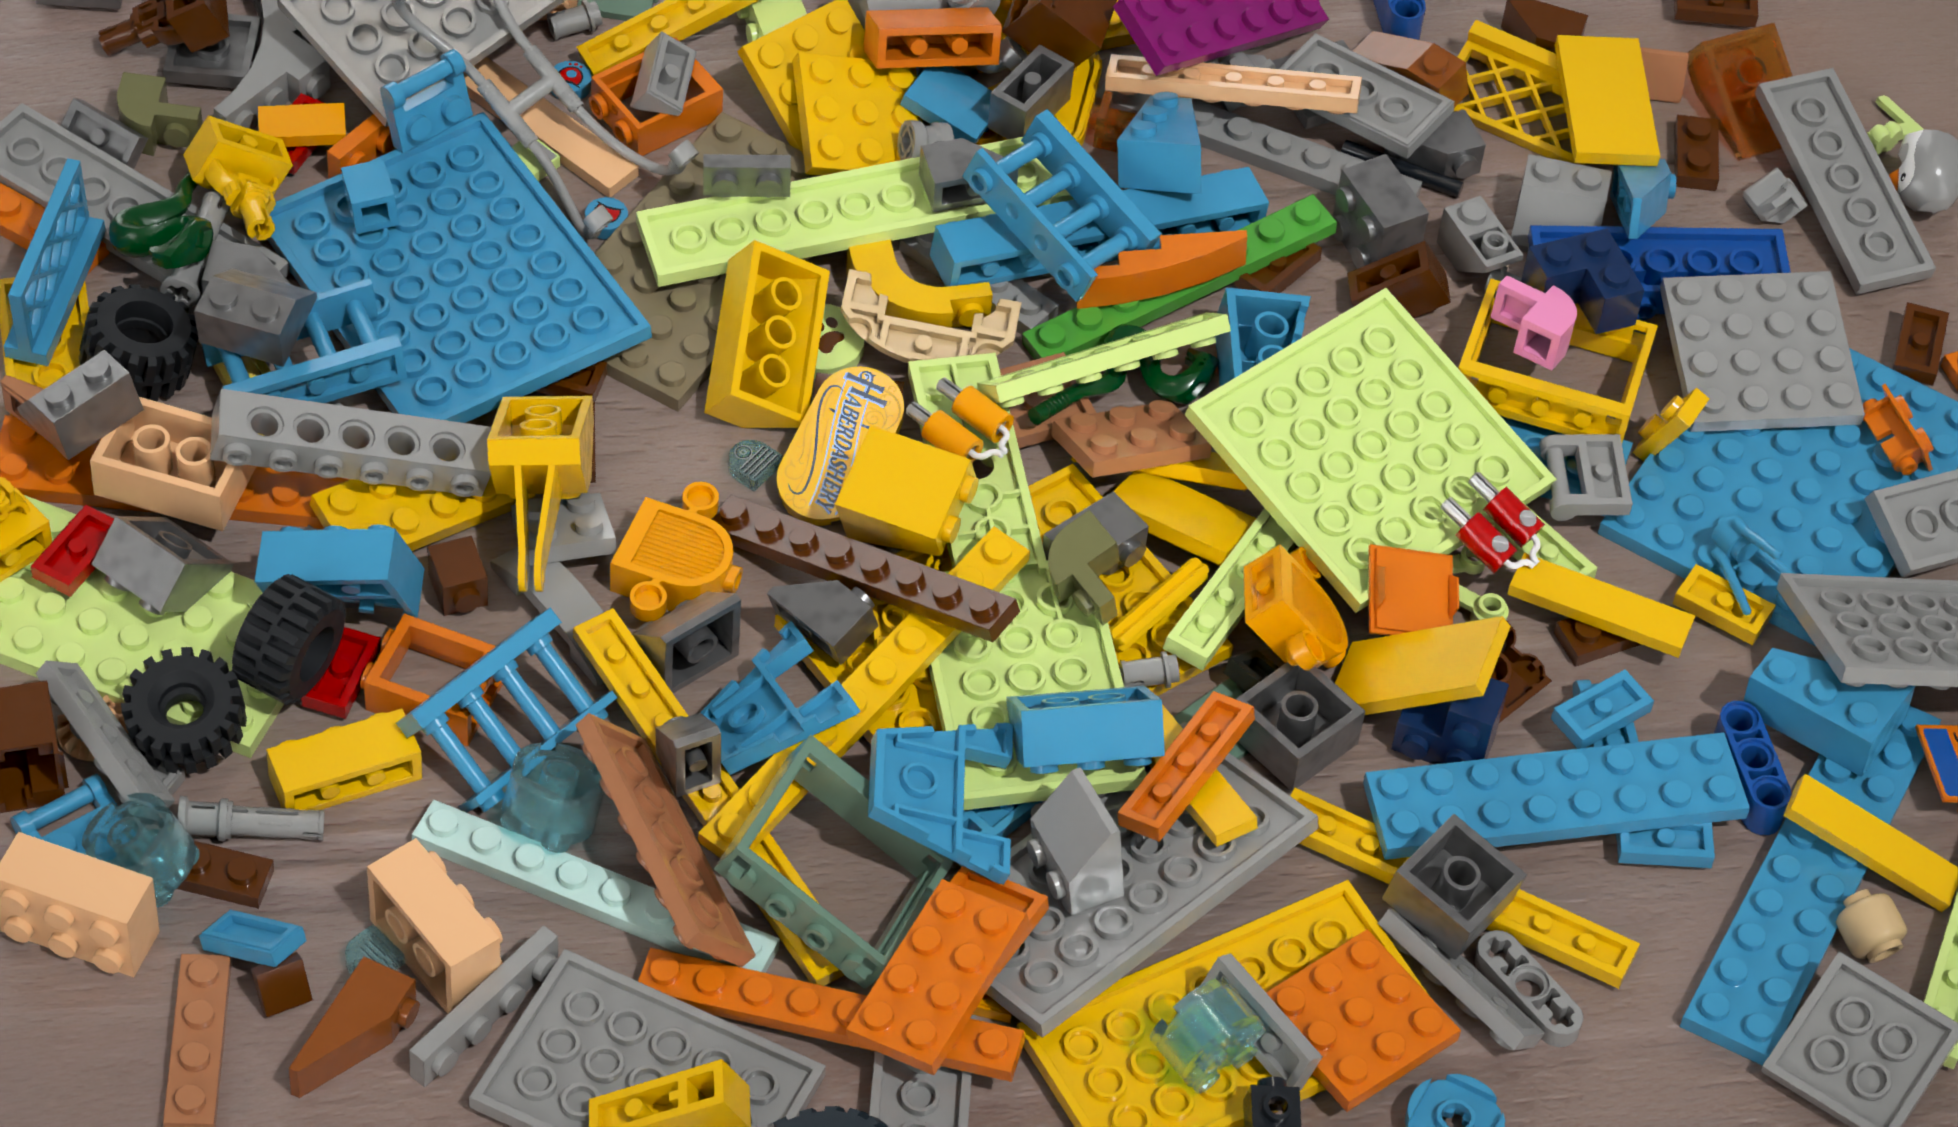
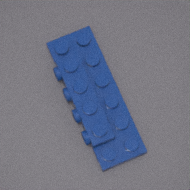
M1530 225L1528 233L1529 246H1534L1608 228L1644 288L1637 320H1648L1655 316V314H1665L1660 292L1663 278L1791 273L1783 229L1650 227L1638 239H1628L1624 227Z

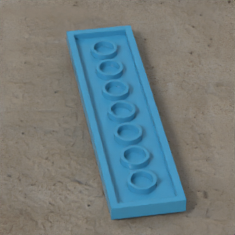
M1724 732L1365 772L1363 780L1384 860L1411 857L1453 814L1457 815L1491 845L1502 847L1746 819L1750 809Z

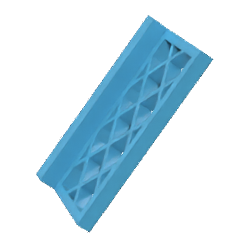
M67 158L8 293L13 325L3 346L5 357L49 366L106 232L104 220L89 217L81 162L79 160Z

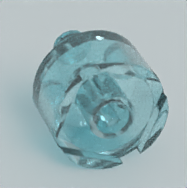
M542 743L530 744L520 749L514 758L502 803L501 824L507 830L519 832L530 839L541 842V845L548 851L555 853L566 852L570 845L586 840L594 832L605 793L599 783L602 777L596 765L578 748L556 743L555 751L540 750Z
M150 793L130 794L127 796L131 801L123 803L118 807L112 802L103 807L93 817L83 834L82 846L88 856L152 877L157 908L162 907L172 899L174 890L186 879L193 865L198 861L200 851L191 835L163 800Z
M1223 977L1221 984L1216 978L1209 980L1182 998L1173 1006L1177 1012L1173 1021L1167 1025L1161 1019L1151 1032L1150 1041L1186 1085L1192 1087L1197 1094H1201L1220 1078L1219 1073L1224 1067L1232 1064L1235 1068H1239L1254 1057L1258 1049L1253 1043L1265 1033L1266 1028L1263 1021L1228 979Z

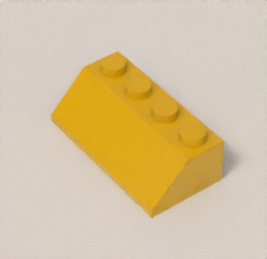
M756 240L752 241L728 260L704 410L705 414L741 428H799L811 402L830 274L829 270Z

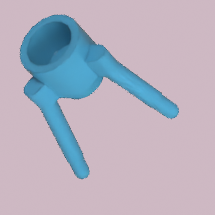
M1729 516L1715 527L1711 538L1717 546L1711 551V555L1721 565L1743 614L1750 615L1751 608L1729 561L1730 559L1744 562L1757 553L1780 574L1794 572L1778 559L1780 558V552L1751 530L1740 516Z

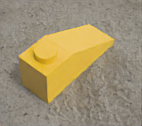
M723 1059L590 1098L589 1127H751L750 1087Z

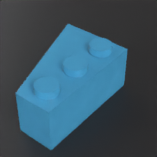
M1173 92L1156 93L1148 98L1117 139L1119 188L1202 194L1201 143L1192 99L1178 98V95Z
M332 525L325 527L324 530H303L298 527L287 526L281 528L280 531H262L254 582L264 592L278 578L286 574H293L339 598L343 602L359 603V612L374 614V607L376 605L404 609L403 614L418 618L425 568L397 530L386 525H371L368 529H347L342 526Z
M1772 648L1749 677L1743 701L1757 708L1764 724L1862 777L1905 720L1916 686L1908 685L1906 688H1894L1885 684H1865L1861 687L1850 686L1840 682L1827 661Z

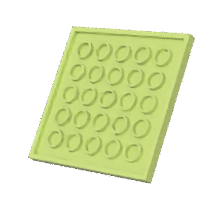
M1384 288L1190 404L1185 413L1188 420L1296 545L1304 547L1309 560L1355 613L1369 605L1370 544L1450 554L1464 545L1455 536L1461 528L1441 509L1442 503L1450 497L1471 517L1480 512L1493 526L1497 524L1483 511L1488 502L1468 483L1471 476L1475 473L1480 472L1499 492L1507 486L1525 505L1549 491L1551 485L1557 480L1387 288Z

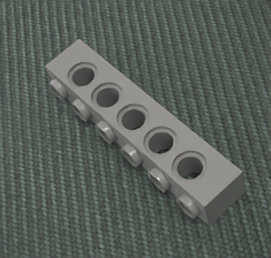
M220 389L212 413L210 460L226 462L233 466L252 465L266 467L278 472L296 471L317 474L323 478L339 477L361 480L373 485L383 483L405 486L416 491L435 490L453 493L461 497H482L491 476L487 438L491 427Z

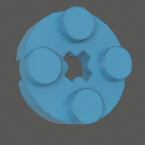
M1447 1074L1445 1080H1436L1431 1083V1078L1422 1082L1412 1093L1405 1114L1406 1127H1450L1442 1117L1452 1118L1454 1113L1463 1117L1462 1125L1465 1127H1505L1504 1113L1501 1115V1110L1496 1104L1497 1097L1493 1091L1481 1081L1462 1074Z

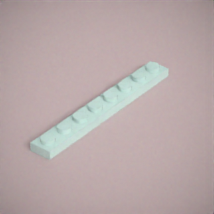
M434 799L412 833V840L417 838L428 852L435 851L439 857L679 954L737 966L723 959L720 961L716 960L710 954L696 948L689 949L685 947L674 934L673 926L675 923L669 911L658 901L654 893L655 888ZM740 923L756 954L752 960L741 968L766 973L779 950L780 938Z

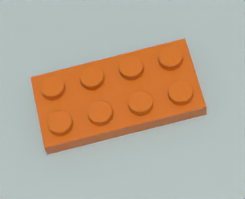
M941 879L847 1026L848 1040L926 1073L935 1075L1029 924L1027 913Z

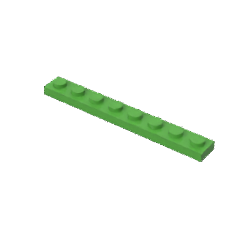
M1312 194L1239 229L1247 230L1246 265L1210 281L1162 296L1117 305L1081 309L1073 308L1023 332L1022 344L1034 360L1062 352L1067 356L1102 345L1110 331L1118 325L1130 324L1142 327L1239 280V276L1245 273L1250 275L1270 265V262L1278 258L1287 257L1306 248L1309 244L1316 243L1335 234L1337 221L1315 195Z

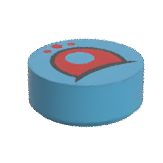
M564 61L554 66L580 99L585 98L590 93L591 72L588 67L576 61Z
M603 197L595 199L588 204L585 210V217L601 205L606 208L614 219L601 231L597 238L607 240L628 217V210L621 201L615 198Z

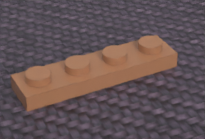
M181 954L163 1120L164 1127H216L232 967L230 956Z

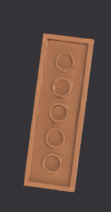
M588 713L576 724L584 741L582 750L587 758L596 765L602 777L599 781L600 786L606 795L614 801L620 813L617 817L618 822L623 830L632 837L638 849L636 858L641 866L650 873L656 885L654 889L655 896L662 906L669 911L675 923L673 926L675 936L689 949L696 948L710 954L716 960L720 961L723 959L743 967L756 954L646 739Z

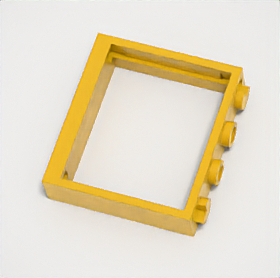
M1490 278L1458 369L1502 417L1566 435L1620 434L1621 443H1623L1658 325L1636 320V324L1633 326L1596 334L1578 303L1575 304L1577 317L1569 345L1633 362L1622 400L1617 402L1478 362L1491 324L1509 327L1490 318L1495 301L1494 294L1501 282ZM1634 330H1638V331H1641V332H1645L1646 335H1645V334L1638 333V332H1634Z

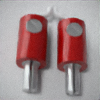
M1480 472L1475 473L1471 476L1468 483L1488 502L1483 511L1521 548L1530 540L1533 541L1534 545L1529 555L1531 560L1509 561L1518 550L1480 512L1471 517L1450 497L1442 503L1441 509L1461 528L1455 536L1494 574L1503 565L1510 569H1518L1522 566H1528L1532 569L1540 562L1536 556L1540 549V540L1536 534L1545 524L1507 486L1499 492Z

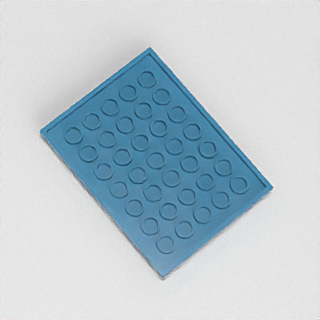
M484 112L461 121L404 153L396 149L371 160L384 158L395 194L399 225L356 234L346 200L342 173L276 201L274 210L270 213V217L275 224V231L267 240L276 253L288 261L289 270L301 288L317 292L318 294L369 278L371 279L378 317L371 318L370 320L379 339L397 334L402 345L407 379L374 388L392 413L466 423L499 408L502 397H523L652 338L651 325ZM353 324L333 330L345 349L362 345Z
M1849 348L1862 404L1869 399H1876L1877 401L1883 399L1885 395L1882 385L1885 383L1894 398L1902 395L1912 412L1913 418L1909 421L1913 428L1916 430L1922 427L1933 445L1934 450L1928 453L1933 470L1928 471L1924 463L1921 462L1918 464L1917 470L1910 475H1903L1901 472L1895 471L1880 443L1894 437L1893 434L1877 441L1864 421H1862L1861 425L1690 432L1689 427L1656 456L1651 453L1629 482L1633 503L1630 515H1606L1600 523L1598 534L1686 579L1695 564L1727 580L1721 565L1711 555V551L1717 546L1711 537L1715 527L1729 516L1737 515L1740 516L1751 530L1780 552V558L1778 559L1795 574L1888 578L1896 565L1864 498L1875 490L1958 469V401ZM1757 553L1744 562L1730 559L1729 561L1741 587L1776 605L1769 623L1816 646L1776 589L1780 573Z

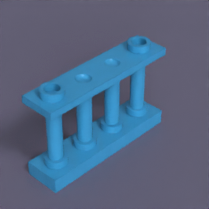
M1046 109L1035 116L1021 140L1024 144L1023 146L996 162L983 148L976 151L962 177L1048 270L1058 285L1078 302L1084 297L1098 275L1094 269L1115 257L1121 251L1152 249L1162 233L1054 115ZM1037 158L1053 176L1023 193L1008 175ZM1065 189L1081 208L1052 225L1036 206ZM1095 221L1110 239L1081 256L1065 238L1088 223Z
M370 278L317 294V299L297 340L310 337L319 358L293 365L289 356L284 367L273 364L276 369L275 371L250 378L241 358L244 355L201 343L207 367L224 363L232 381L231 384L223 386V389L327 403L407 379L403 349L397 334L379 339L370 320L371 318L378 317L373 283ZM353 324L362 345L336 352L327 331Z
M551 607L535 616L396 722L406 738L420 730L426 736L431 734L475 792L474 795L458 806L461 811L467 813L479 806L483 812H486L506 797L502 790L504 786L577 730L576 724L588 713L603 720L607 718L609 714L604 708L617 699L614 692L610 691L593 701L550 644L553 639L549 632L562 623ZM525 650L530 656L534 654L537 656L578 712L561 727H558L516 670L519 665L514 659ZM491 676L496 683L499 681L503 683L544 738L543 741L526 754L523 753L481 696L485 692L479 685ZM456 703L461 709L465 707L468 709L510 766L492 781H489L446 723L450 719L445 712Z

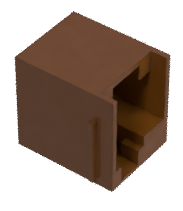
M1013 0L1002 32L1030 53L1040 44L1074 63V68H1076L1102 48L1114 11L1113 6L1117 0Z
M47 680L0 688V813L42 807L65 795L64 788H69L64 752L58 750Z

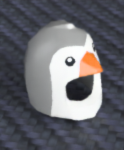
M1920 130L1905 135L1898 153L1902 164L1899 169L1889 174L1896 191L1899 193L1901 200L1913 211L1931 212L1932 214L1942 210L1946 211L1958 199V140L1951 134L1939 130Z

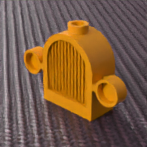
M694 482L689 484L683 491L682 509L645 497L610 563V591L630 598V611L635 618L645 622L660 619L666 610L672 612L681 602L693 600L707 591L735 593L742 579L743 568L733 565V544L729 534L720 524L711 519L718 512L719 493L710 483Z
M1279 544L1244 566L1245 623L1284 663L1288 662L1292 666H1300L1305 671H1309L1315 666L1318 668L1321 665L1328 669L1333 668L1343 660L1348 647L1347 632L1342 618L1330 597L1315 581L1321 577V572L1306 556L1304 547H1299L1289 554Z

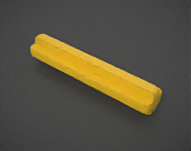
M1196 557L1189 559L1112 625L1110 632L1114 648L1118 652L1127 650L1208 579V566Z

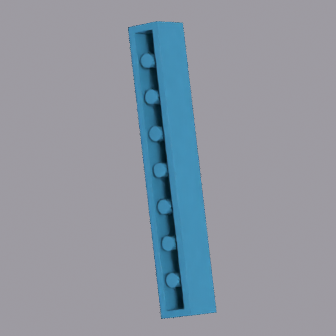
M1250 167L1201 175L1202 194L1141 189L1122 190L1162 235L1237 231L1266 217L1269 201ZM1075 200L1037 206V208L1054 225L1081 208V206ZM989 214L984 217L957 222L951 221L935 226L930 257L945 287L984 282L995 284L1049 273L997 214ZM1092 221L1065 239L1083 256L1110 238L1095 221ZM1160 238L1152 249H1159ZM1118 255L1111 258L1107 262L1118 260Z

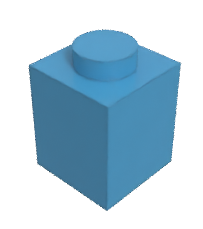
M384 158L342 167L341 172L346 200L356 234L399 225L395 194Z

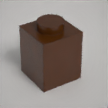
M472 536L427 546L428 575L444 616L459 612L467 613L488 605V577Z

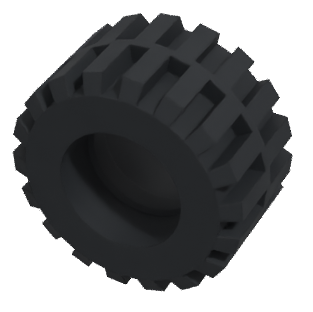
M130 284L127 289H124L122 286L113 287L111 293H101L97 297V302L93 301L89 307L79 349L80 365L105 350L130 373L139 397L156 402L159 396L167 399L174 395L175 390H181L185 386L186 379L189 378L199 339L195 315L188 314L189 307L184 302L175 301L176 296L169 292L165 294L158 292L156 287L140 288L139 284Z
M286 574L275 580L253 604L238 633L232 656V671L235 672L238 680L285 705L299 701L319 682L335 656L344 630L346 617L344 602L293 574Z

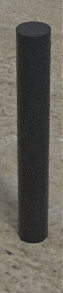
M1347 139L1341 149L1342 153L1364 161L1385 154ZM1387 154L1400 174L1422 181L1423 186L1459 198L1464 182Z

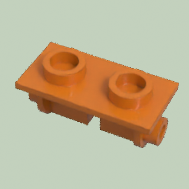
M1886 383L1883 384L1882 389L1885 395L1883 399L1879 401L1869 399L1863 403L1865 413L1863 421L1867 424L1877 441L1893 434L1894 437L1880 443L1895 471L1901 472L1903 475H1910L1917 470L1918 464L1921 462L1924 463L1928 471L1933 470L1928 453L1933 451L1934 448L1928 435L1922 427L1916 430L1913 428L1909 421L1913 418V415L1903 396L1899 395L1894 398Z

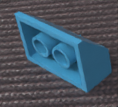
M1146 686L1006 697L1010 724H1013V743L1016 759L1024 768L1030 767L1031 773H1054L1059 771L1058 765L1077 763V768L1081 767L1082 770H1095L1104 768L1105 761L1123 760V764L1127 766H1143L1151 764L1152 757L1165 756L1162 699Z

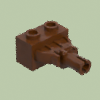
M148 0L133 7L129 19L99 30V41L103 50L109 56L141 41L146 48L153 47L159 43L166 45L185 43L193 53L230 37L227 1Z

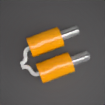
M943 377L938 381L936 390L953 401L952 412L993 443L999 442V450L989 449L981 453L984 446L983 440L942 410L931 414L917 402H911L906 408V414L923 426L921 436L937 448L971 459L972 463L976 459L983 460L993 455L1002 458L1009 451L1005 444L1010 437L1009 431L1013 425L1014 416L973 386H967L962 390L949 379Z

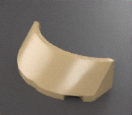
M849 269L841 313L862 339L878 351L894 359L908 363L909 361L996 353L997 356L1014 344L1022 302L999 299L995 311L990 315L983 317L984 313H975L971 332L885 315L888 296L881 293L880 296L875 294L871 287V274Z

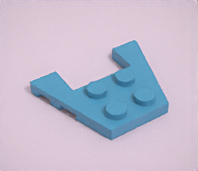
M792 621L787 623L778 632L783 639L770 652L762 648L752 659L756 667L739 684L731 680L700 712L715 723L721 732V763L730 775L805 740L810 734L813 736L860 712L856 703L838 680L799 708L794 706L775 681L778 676L814 651Z
M996 723L993 729H977L975 724L959 725L957 730L934 731L933 726L877 729L871 739L868 817L993 882L1004 885L1010 875L1011 839L963 827L965 760L1006 769L1012 760L1013 724Z

